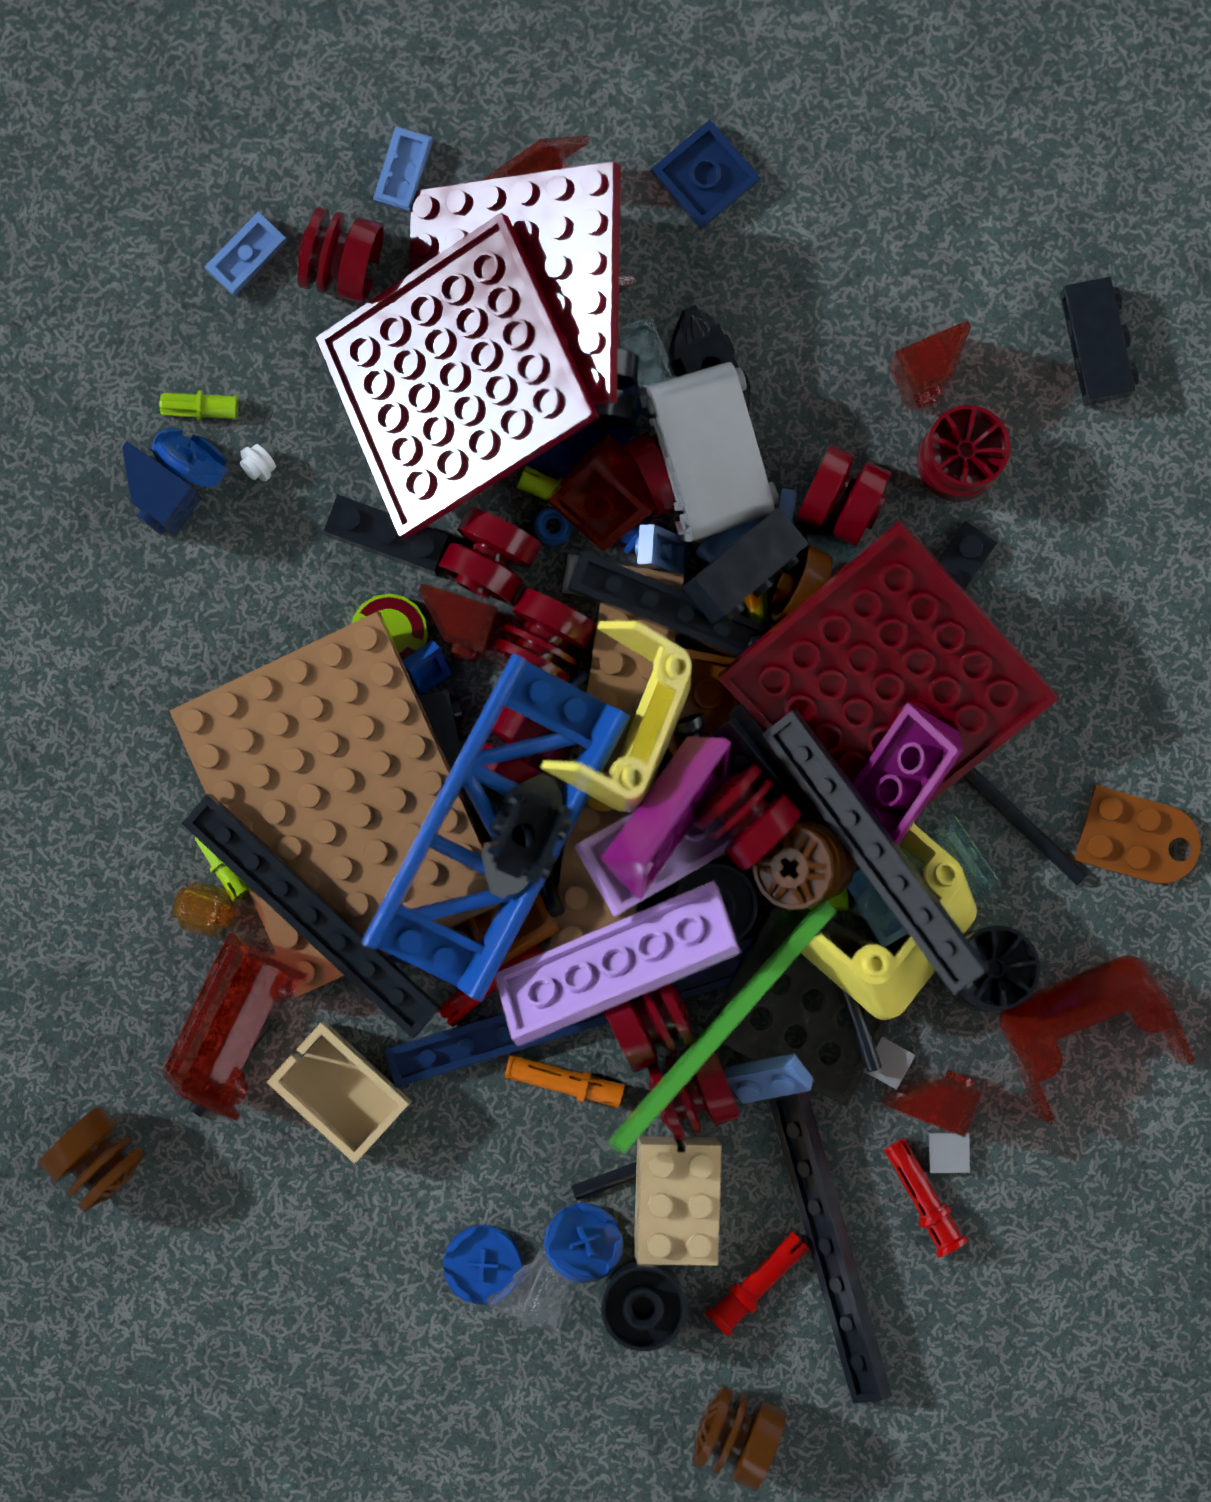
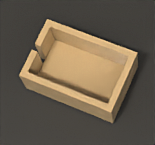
M325 1021L320 1023L296 1049L299 1053L305 1055L302 1058L297 1054L291 1055L267 1083L355 1164L409 1106L412 1100L398 1087L396 1088L386 1076Z
M639 1136L637 1138L634 1256L638 1264L718 1265L722 1145L716 1137H686V1139L680 1141L684 1152H677L678 1145L673 1137Z

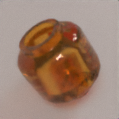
M200 881L191 883L187 888H181L176 896L173 907V916L178 918V924L183 930L206 937L218 935L223 927L229 928L235 915V906L230 904V896L224 888Z

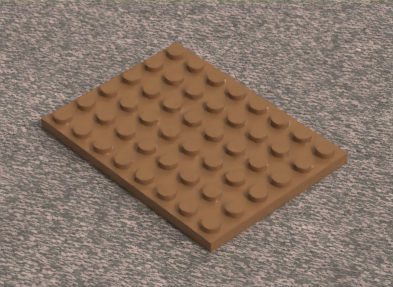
M375 612L170 710V714L205 793L215 796L364 936L451 772L381 612ZM460 791L438 834L482 856L484 843ZM430 848L401 904L409 908H416L489 890V886L484 875ZM253 890L249 892L295 998L344 976ZM501 903L433 920L451 928L493 909ZM378 948L386 956L391 955L390 953Z

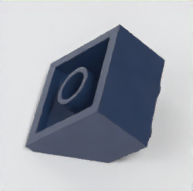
M126 441L122 450L130 500L140 510L136 517L161 536L166 530L176 535L202 497L189 484Z

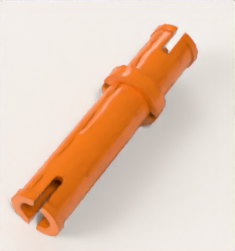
M510 1054L504 1079H511L577 1097L576 1101L584 1103L586 1099L617 1109L620 1107L625 1088L623 1083L620 1084L591 1076L592 1072L584 1070L582 1074L528 1060Z

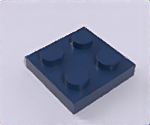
M710 119L651 168V174L700 230L704 229L760 181V176Z

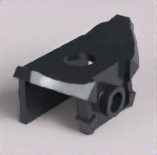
M696 305L683 309L668 351L670 358L667 359V367L669 370L674 369L676 375L673 378L699 371L701 362L707 358H714L718 360L719 364L731 362L735 368H738L734 358L735 351L731 339L727 334L723 333L719 323L716 324L708 313L699 310ZM742 369L747 385V389L742 392L749 413V396L751 394V387L749 379L744 370Z
M544 773L530 778L509 790L503 800V803L508 804L505 811L500 810L491 828V832L495 834L492 842H485L482 862L489 891L491 894L502 899L519 893L529 882L539 883L541 877L546 879L549 876L556 859L555 856L551 855L556 841H563L570 829L572 819L567 816L571 808L562 806V794L557 787L556 779ZM521 823L530 825L535 832L533 843L527 847L516 845L512 839L513 829Z

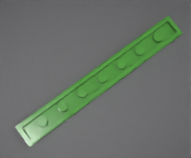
M827 901L821 902L810 910L611 1136L608 1144L618 1153H625L837 912Z

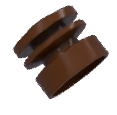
M808 544L798 553L802 560L787 573L782 574L773 597L770 612L771 618L777 622L783 620L849 563L845 561L839 562L832 569V556Z
M822 819L796 822L765 855L753 864L754 879L761 893L773 904L788 910L804 909L817 903L828 901L843 893L851 883L856 868V861L828 823Z
M101 1105L95 1107L70 1128L38 1162V1165L55 1183L63 1180L70 1174L77 1178L67 1193L70 1199L75 1197L84 1188L89 1191L78 1204V1207L84 1213L94 1206L106 1202L133 1177L139 1163L147 1155L141 1147L135 1149L126 1158L121 1154L133 1141L129 1135L114 1144L108 1140L118 1123Z
M722 1385L715 1398L706 1407L695 1436V1451L692 1465L702 1469L711 1453H713L711 1473L717 1475L727 1460L733 1461L731 1471L732 1482L757 1491L763 1483L777 1451L785 1426L787 1412L777 1406L761 1401L751 1416L745 1414L748 1402L747 1394L741 1392L731 1408L729 1405L733 1390L726 1385Z

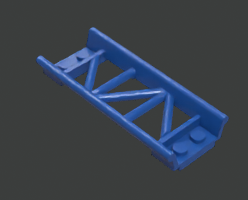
M513 653L361 942L373 949L380 948L451 983L468 996L482 1002L546 879L541 877L539 883L529 882L519 893L509 895L505 899L495 896L489 890L416 908H409L401 903L430 848L485 876L482 856L438 834L464 786L493 840L495 834L491 832V828L497 814L480 783L505 796L510 789L519 784L484 766L578 744L583 748L575 763H582L601 774L631 716L532 665L527 660ZM505 706L556 732L482 750ZM564 782L560 791L562 794V806L571 808L567 817L572 819V823L563 841H556L551 853L556 859L590 796L567 782ZM501 903L480 943L433 920Z

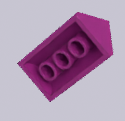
M907 703L853 782L854 787L897 845L904 838L963 752L960 732L914 704Z
M687 737L601 858L635 897L643 898L695 823L694 821L702 813L706 801L718 790L725 780L730 741L724 738Z

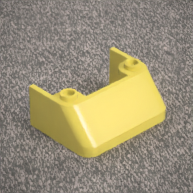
M600 621L597 627L598 630L654 663V669L619 757L613 764L608 778L582 763L543 761L541 768L617 811L634 812L653 786L691 687V661L684 649L638 621Z
M913 823L898 846L905 856L923 871V880L934 895L939 898V902L964 934L974 922L977 908L962 867L950 854ZM822 934L814 937L801 952L802 955L871 1015L880 1020H889L901 1015L936 971L911 936L907 938L894 956L882 946L872 944L858 950L850 959Z

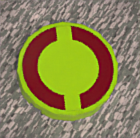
M390 593L374 596L364 602L353 616L352 623L375 612H381L402 661L427 643L428 628L426 619L418 606L404 596Z

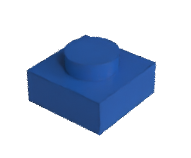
M432 640L403 660L418 695L425 694L452 675L441 648Z

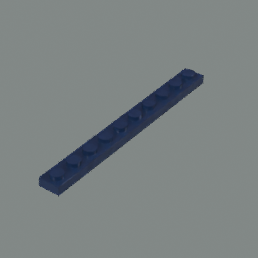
M760 933L739 940L737 942L740 950L739 954L671 982L675 985L681 999L684 1000L751 979L769 958L763 934ZM637 996V997H635V998H632V1000L634 1001V1000L640 998V996ZM601 1011L521 1046H517L511 1038L505 1012L397 1044L385 1048L384 1051L395 1087L397 1088L606 1024L609 1021L604 1011Z

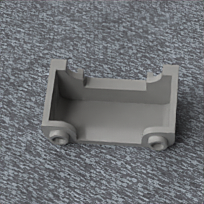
M731 362L637 389L641 407H648L649 413L656 416L650 418L649 422L651 427H655L676 499V502L673 503L675 511H683V514L679 515L680 521L675 522L680 541L692 542L766 517L774 511V505L779 504L776 487L773 482H768L742 392L747 389L744 373L740 367L735 368Z

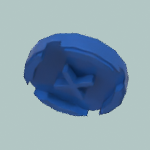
M167 427L157 432L152 441L151 450L154 457L163 467L177 477L196 485L206 487L216 486L221 483L227 472V468L224 467L226 461L223 454L214 445L198 435L193 434L191 438L183 436L184 430L180 428Z
M586 1202L576 1203L558 1211L546 1227L543 1242L546 1257L554 1270L568 1280L582 1284L597 1282L610 1274L621 1259L624 1245L622 1233H619V1229L616 1226L617 1222L613 1216L600 1206Z
M486 1224L470 1226L456 1234L447 1246L443 1261L444 1276L452 1292L464 1301L473 1304H492L508 1296L517 1285L522 1269L521 1253L514 1239L501 1228Z

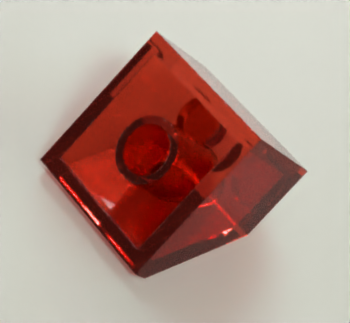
M968 320L895 351L888 368L906 409L916 405L918 410H922L940 401L939 397L944 394V389L951 380L971 329Z
M609 434L581 457L546 500L603 552L648 517L656 506L633 456Z
M421 583L419 592L448 648L452 649L453 657L474 664L477 657L486 660L500 617L498 608Z
M947 1070L945 1077L935 1073L885 1095L882 1104L893 1110L965 1137L982 1092L972 1088L975 1080Z

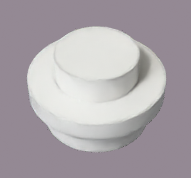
M255 444L251 448L245 447L241 450L240 453L243 460L240 461V465L251 479L256 480L259 477L262 481L266 482L271 478V472L276 468V465L264 448Z

